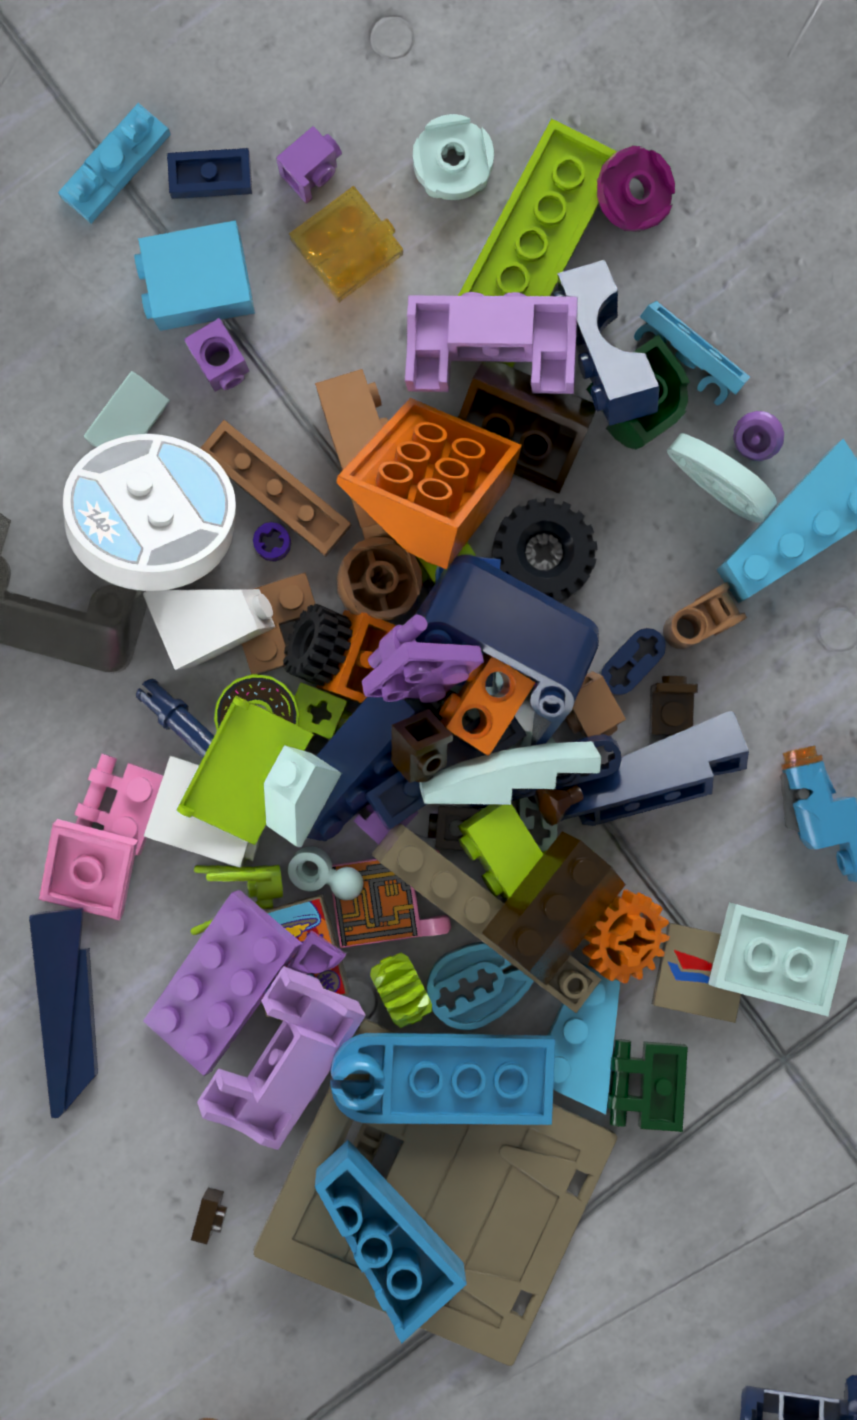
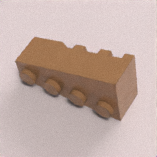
M363 369L315 383L342 470L388 422L387 417L381 419L378 417L376 407L382 406L380 395L375 382L367 384ZM351 498L364 540L371 537H388L394 540Z

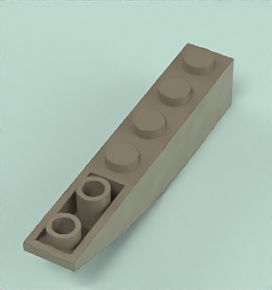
M401 823L390 829L371 854L382 865L575 1013L578 1012L602 980L570 955L547 986L544 985L482 934V931L502 908L504 903Z

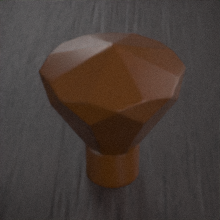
M575 785L565 790L537 789L535 791V799L543 819L550 826L560 823L571 805L583 801V794L581 789Z

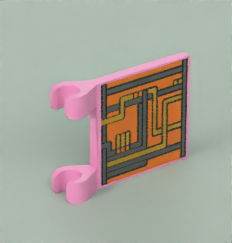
M377 859L332 865L334 870L343 867L356 869L361 874L364 883L362 892L353 900H341L332 892L340 948L422 936L447 934L451 930L450 918L447 915L420 919L416 890L382 865Z

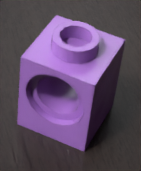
M220 318L184 339L191 354L215 392L221 388L229 390L237 386L244 380V374L249 372L244 357ZM217 352L229 354V359L225 364L221 366L209 364L213 354Z

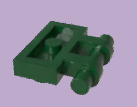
M615 1039L614 1055L611 1057L610 1070L613 1071L612 1093H608L607 1108L611 1109L610 1125L625 1127L627 1111L639 1112L638 1126L640 1129L683 1132L688 1047L685 1044L643 1041L642 1058L631 1057L630 1040ZM629 1073H641L640 1096L628 1094Z

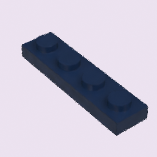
M480 716L463 726L465 731L476 729L480 723ZM515 716L491 754L507 750L527 736ZM453 735V741L447 743V764L445 768L484 756L485 754ZM397 771L364 794L387 830L392 829L427 805L423 801L419 787L420 782L414 781L409 783L400 771Z

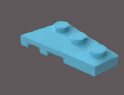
M581 963L602 980L577 1013L562 1003L549 1030L548 1035L555 1038L553 1090L606 1114L620 981L617 979L610 981L600 975L595 969Z

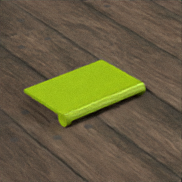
M235 696L177 807V812L189 818L193 816L256 845L266 825L264 782L284 745L305 751L313 733Z

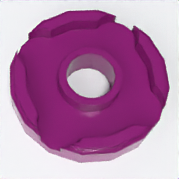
M633 145L614 153L603 164L597 179V198L602 212L613 225L624 231L641 232L659 225L670 213L672 194H675V180L668 163L661 154L654 150L649 151L645 148H640L642 146ZM632 178L639 180L643 186L644 194L641 200L634 198L630 192Z

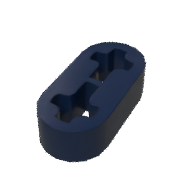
M640 629L603 665L599 674L605 679L613 696L625 695L634 689L662 659L666 650L664 637L655 629ZM638 638L643 641L649 638L654 640L655 644L652 647V650L656 653L654 657L646 654L638 662L632 658L640 648L639 643L636 642ZM628 663L632 668L624 676L625 681L628 682L625 687L622 684L614 687L611 686L609 681L612 675L608 672L609 669L612 667L617 671Z

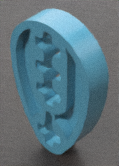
M481 941L454 949L440 957L429 973L427 994L432 1003L433 1012L443 1023L460 1030H474L489 1024L506 1013L524 996L534 981L518 968H512L503 972L502 970L510 966L511 963ZM480 969H485L488 974L496 973L497 977L492 980L493 988L486 990L483 985H479L473 989V998L467 1000L464 994L457 996L454 999L456 1006L453 1008H448L445 1003L438 1005L436 1002L441 997V988L447 987L450 992H454L460 988L459 980L462 978H466L469 983H473L479 979L477 971Z

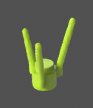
M196 865L194 867L195 873L207 874V881H247L249 898L257 897L255 903L262 909L273 908V899L283 898V885L279 865L254 867ZM213 919L191 928L190 933L197 935L205 932Z

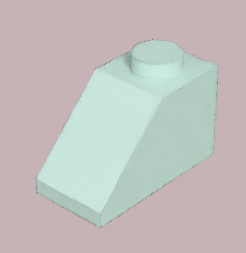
M284 745L264 782L266 826L295 846L302 847L342 773L310 752Z

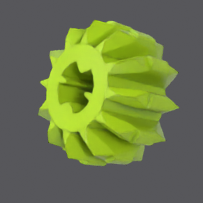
M401 952L394 956L390 955L380 960V963L371 968L370 977L395 1025L400 1028L409 1024L413 1025L422 1020V1017L431 1013L432 1003L407 955Z

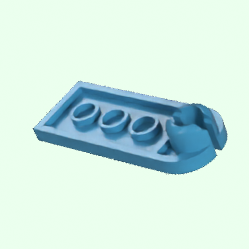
M359 1034L343 1043L332 1060L331 1075L333 1080H330L333 1099L343 1114L361 1123L552 1125L555 1038L551 1035ZM349 1074H369V1080L343 1079Z

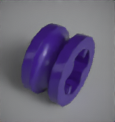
M264 523L257 528L253 537L255 550L266 561H280L290 552L291 538L285 527L279 523ZM274 532L281 534L278 538L280 542L283 541L282 547H274L271 553L266 552L264 549L267 546L264 542L261 543L264 536L271 537Z

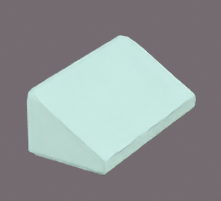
M131 371L89 427L84 438L96 448L117 438L147 434L170 403V400L138 374Z

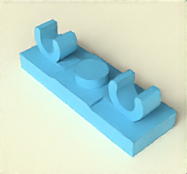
M137 103L119 125L84 161L85 163L59 190L58 194L92 224L171 135L169 128L142 105Z
M655 301L649 304L640 315V318L646 324L637 329L634 339L639 341L646 332H653L656 336L659 335L665 344L669 340L671 342L670 345L677 350L675 356L683 364L692 369L697 366L709 373L698 384V391L702 392L709 383H715L720 387V395L714 401V404L717 406L727 399L730 391L736 395L749 380L750 376L659 302Z

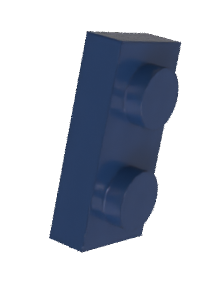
M249 148L167 153L169 193L172 199L252 194Z

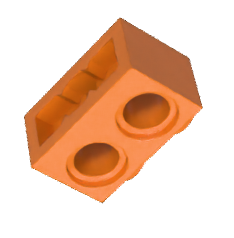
M484 653L482 655L484 662L469 674L468 679H466L465 684L457 695L452 693L446 699L439 715L443 717L441 720L442 724L453 735L489 756L535 685V682L511 666ZM499 672L503 678V687L499 693L490 695L485 687L486 679L491 673ZM476 708L480 713V723L476 729L465 731L462 726V717L469 709Z

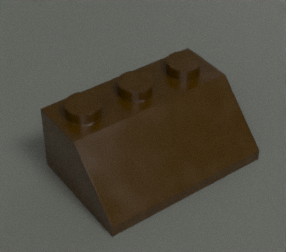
M482 361L472 378L458 418L521 444L514 474L560 494L596 413L593 402L575 394L532 393L531 375L501 362Z
M562 831L482 931V934L547 986L626 884L616 871L584 842Z

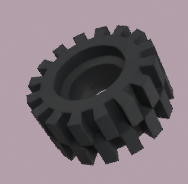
M319 604L308 606L307 612L303 610L300 614V622L295 621L292 626L295 630L293 634L289 633L287 638L290 643L288 646H285L284 654H287V656L283 659V664L286 665V672L315 685L323 686L325 682L329 683L332 680V674L337 675L340 671L339 663L344 664L346 657L343 656L345 650L350 649L351 643L347 642V640L352 637L353 630L349 629L352 623L348 620V617Z

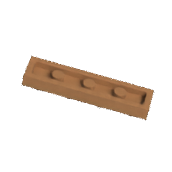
M223 420L200 447V449L219 463L229 479L325 557L351 528L352 525L346 518L227 421Z

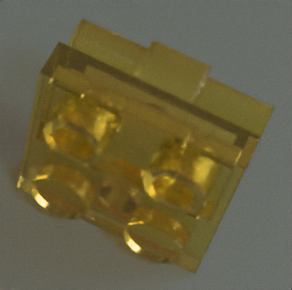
M352 186L289 233L292 243L339 303L403 256V248L393 236L396 231L387 218L381 221L355 186Z

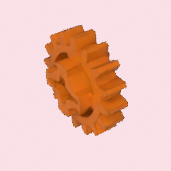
M623 890L622 896L617 895L584 937V939L590 942L589 945L582 949L583 954L591 958L588 965L608 980L613 981L616 978L624 984L628 983L630 975L638 980L643 979L642 969L644 967L654 971L656 968L653 962L655 955L658 957H664L665 952L659 948L660 943L666 942L670 938V936L661 932V929L669 924L668 919L660 916L663 908L652 902L651 898L639 892L635 894L629 890Z

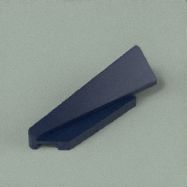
M83 908L42 911L29 917L52 1119L63 1115L98 1074L90 948L80 949Z

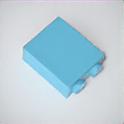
M236 220L138 238L141 253L134 255L139 279H146L148 293L141 295L146 318H153L160 331L211 322L218 318L222 320L255 314L242 239Z

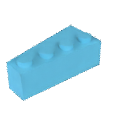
M844 439L839 441L820 459L809 473L770 512L766 519L716 569L725 583L728 582L729 590L738 604L857 529V458Z

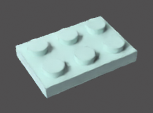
M729 902L708 984L724 990L829 1016L849 935Z

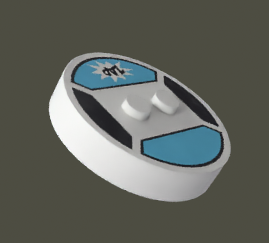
M138 434L108 441L86 454L73 468L66 481L63 494V511L69 544L78 559L90 571L115 585L141 591H162L185 586L213 570L224 558L232 542L236 502L230 479L214 458L202 449L184 440L164 435Z

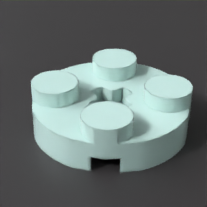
M458 114L437 117L425 126V130L414 143L413 168L415 175L424 186L426 193L433 198L446 200L465 199L476 192L482 191L488 183L494 161L493 143L483 127L480 129L477 125L470 123V118ZM455 149L456 154L464 155L465 159L459 161V165L450 166L449 163H445L442 159L447 157L448 150Z

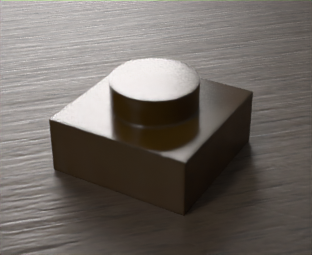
M207 1188L201 1200L191 1241L207 1245L213 1231L221 1232L228 1208L220 1205L224 1191Z

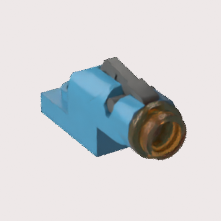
M815 745L783 752L784 763H781L783 773L780 779L785 827L798 832L800 840L808 849L816 850L839 844L840 851L836 852V859L840 872L844 876L847 875L848 881L857 882L856 798L840 797L833 799L832 794L836 793L826 771L822 754H817Z

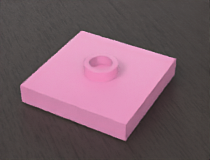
M57 819L52 825L39 900L73 909L83 908L85 912L120 920L124 913L138 840Z

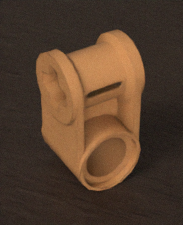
M728 582L695 599V602L682 608L666 620L663 627V635L670 646L676 649L689 648L714 634L716 636L747 619L745 612H739L728 593L730 588ZM679 619H686L693 625L694 634L691 639L684 638L679 634L677 630Z

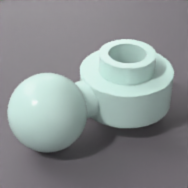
M308 846L301 848L295 853L288 866V875L291 882L297 888L304 891H316L326 884L331 887L333 894L337 898L353 900L360 895L363 889V878L356 869L351 867H343L338 870L332 869V862L328 854L317 847ZM312 861L316 863L318 870L309 869L306 862Z

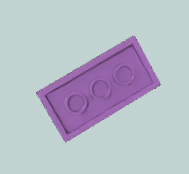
M236 890L227 898L143 1022L205 1076L213 1071L262 1002L261 1000L282 967H286L302 943L241 890Z

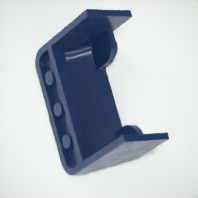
M459 555L453 560L447 570L444 569L415 614L423 616L427 621V628L415 638L416 642L462 645L463 642H466L472 646H480L481 651L538 681L531 691L530 698L531 707L535 711L531 746L546 744L570 713L599 646V629L591 619L473 555Z

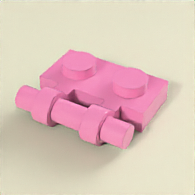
M102 753L97 767L92 768L88 780L91 783L84 802L78 803L74 815L78 816L75 824L91 828L93 822L104 825L103 831L137 839L138 844L135 855H141L147 837H144V833L164 775L128 763L123 778L113 775L112 772L117 758ZM107 787L118 790L110 813L99 809Z

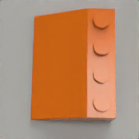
M409 398L337 477L336 483L408 553L447 570L510 486L522 445L413 398Z

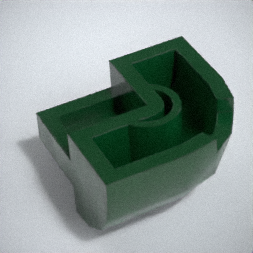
M659 335L633 351V353L646 354L658 382V412L606 427V430L615 440L625 447L635 450L645 446L674 426L687 412L685 411L688 403L687 385L690 381L683 367ZM592 383L586 389L590 396Z

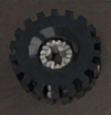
M537 498L528 500L526 505L521 507L519 504L512 509L511 514L508 517L505 516L500 523L492 545L491 556L501 560V571L562 603L573 594L575 595L583 587L595 567L597 560L595 559V553L598 548L597 541H593L592 537L594 530L591 524L588 526L583 521L585 516L580 510L577 513L573 512L570 509L571 504L565 501L560 505L554 503V498H545L544 502H537ZM546 544L550 545L553 548L550 556L554 560L551 563L547 560L537 563L534 559L536 551L533 547L538 545L543 548Z

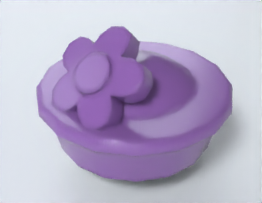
M754 411L747 413L738 420L734 428L733 440L736 449L742 456L754 461H764L772 458L780 451L784 443V430L782 424L774 415L764 411Z

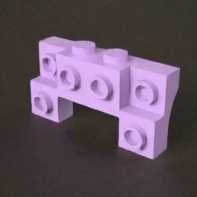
M467 292L462 296L408 295L405 370L407 390L415 392H449L451 361L532 362V393L574 394L577 297L526 296L517 292L507 293L504 296H484L477 292Z
M284 966L261 1000L267 1015L283 1020L250 1074L248 1077L218 1069L197 1101L203 1119L236 1129L260 1145L279 1150L309 1102L313 1101L316 1097L320 1085L331 1070L332 1060L337 1050L343 1043L352 1038L366 1016L358 1001L323 989L319 979Z

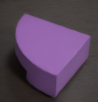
M311 930L287 968L304 974L325 972L337 966L344 959L346 953Z

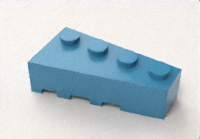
M349 1140L316 1168L315 1189L341 1236L345 1237L354 1254L357 1265L361 1272L365 1273L375 1291L377 1301L382 1310L386 1311L394 1326V1331L402 1344L467 1285L464 1263Z

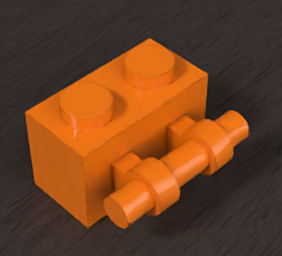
M344 610L342 615L347 616L348 620L352 623V626L349 628L353 630L352 637L347 640V642L351 643L350 649L345 650L343 656L346 657L344 664L339 663L340 671L337 675L332 674V680L329 683L325 682L323 686L317 685L316 687L348 700L362 703L367 698L364 695L362 680L374 670L369 665L368 658L379 648L380 640L396 625L382 619H375L365 612L355 615L348 610Z

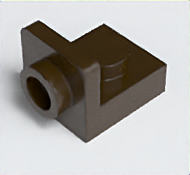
M662 676V683H655L650 686L649 735H674L693 727L694 694L698 693V684H687L686 676Z

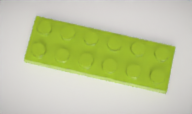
M551 118L458 296H462L467 292H477L484 296H504L511 292L522 293L526 296H552L558 284L557 273L565 271L599 206L597 179L601 168L617 151ZM501 362L513 368L516 362Z

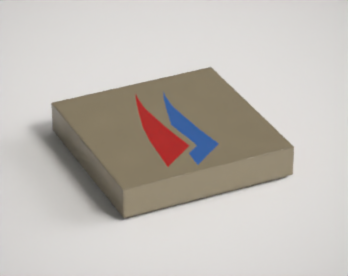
M669 922L666 935L670 936V938L663 944L662 950L665 952V955L660 959L651 1004L736 1023L741 994L708 984L721 933Z

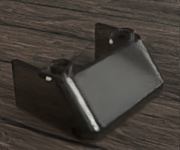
M0 513V644L106 673L114 674L125 670L132 661L147 609V603L143 596V593L146 591L128 589L117 585L102 586L91 596L87 612L7 591L11 578V569L9 563L1 554L11 520Z

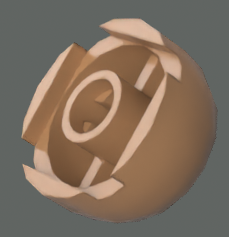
M371 537L358 542L342 559L336 577L337 593L344 607L352 614L359 615L365 612L375 619H382L387 622L403 616L416 602L423 586L422 571L415 555L394 544L395 540L388 537Z

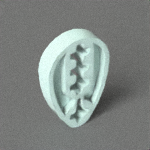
M680 433L667 449L669 457L690 478L739 516L752 522L762 523L777 505L775 495L758 476L709 444L687 434Z

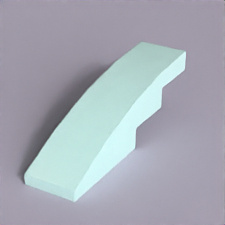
M592 741L546 743L502 750L489 756L484 755L442 769L436 772L431 780L420 782L419 787L424 804L511 805L512 789H555L557 773H600L601 756Z

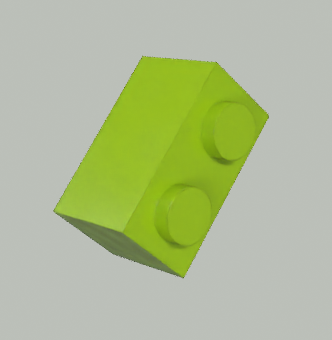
M489 804L457 826L463 835L459 839L463 850L472 861L478 858L486 873L481 875L482 879L495 897L500 894L502 897L509 899L543 856L542 851L512 804Z

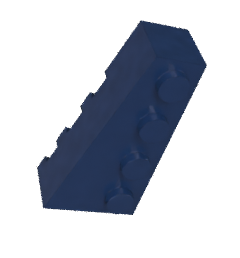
M367 697L316 755L342 774L307 838L326 842L328 839L336 836L343 826L369 803L364 794L399 771L391 762L392 724L427 709L441 721L443 717L439 715V711L431 703L421 702L419 698H404L399 701L387 702L383 700V697ZM421 732L413 735L417 742L421 740Z

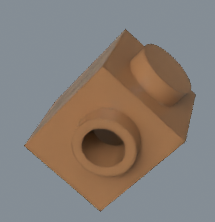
M592 671L586 675L574 706L565 718V721L574 734L580 732L585 737L600 734L610 736L617 731V724L623 722L626 718L603 676Z

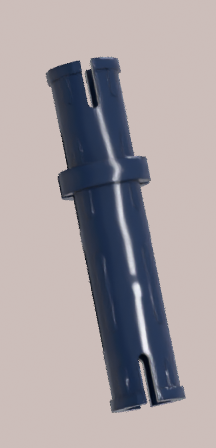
M152 678L145 681L142 685L151 693H145L141 688H138L136 698L158 716V723L164 729H172L203 759L214 735L188 712L189 706L183 700L174 699L156 679Z

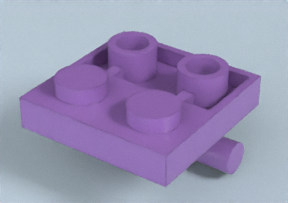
M414 615L404 625H397L380 640L379 648L369 656V665L374 670L362 680L365 697H383V700L387 702L399 701L404 698H419L424 703L439 701L446 696L445 693L453 686L468 679L469 674L484 662L480 646L418 643L415 638L427 628V621L421 615Z

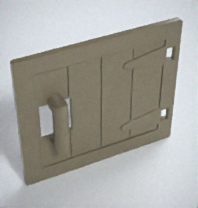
M363 1019L354 1036L364 1033L396 1032L370 1020ZM349 1074L343 1080H369V1074ZM330 1086L256 1241L253 1255L256 1258L386 1313L377 1301L375 1291L365 1273L361 1272L357 1265L354 1254L345 1237L341 1236L315 1189L316 1168L342 1146L354 1121L343 1114L337 1107ZM553 1104L552 1125L363 1123L353 1145L371 1164L386 1133L402 1140L385 1179L464 1263L467 1285L419 1328L505 1365L512 1366L617 1141V1135L612 1130ZM576 1170L588 1174L577 1197L567 1191ZM521 1290L532 1294L523 1316L512 1310Z

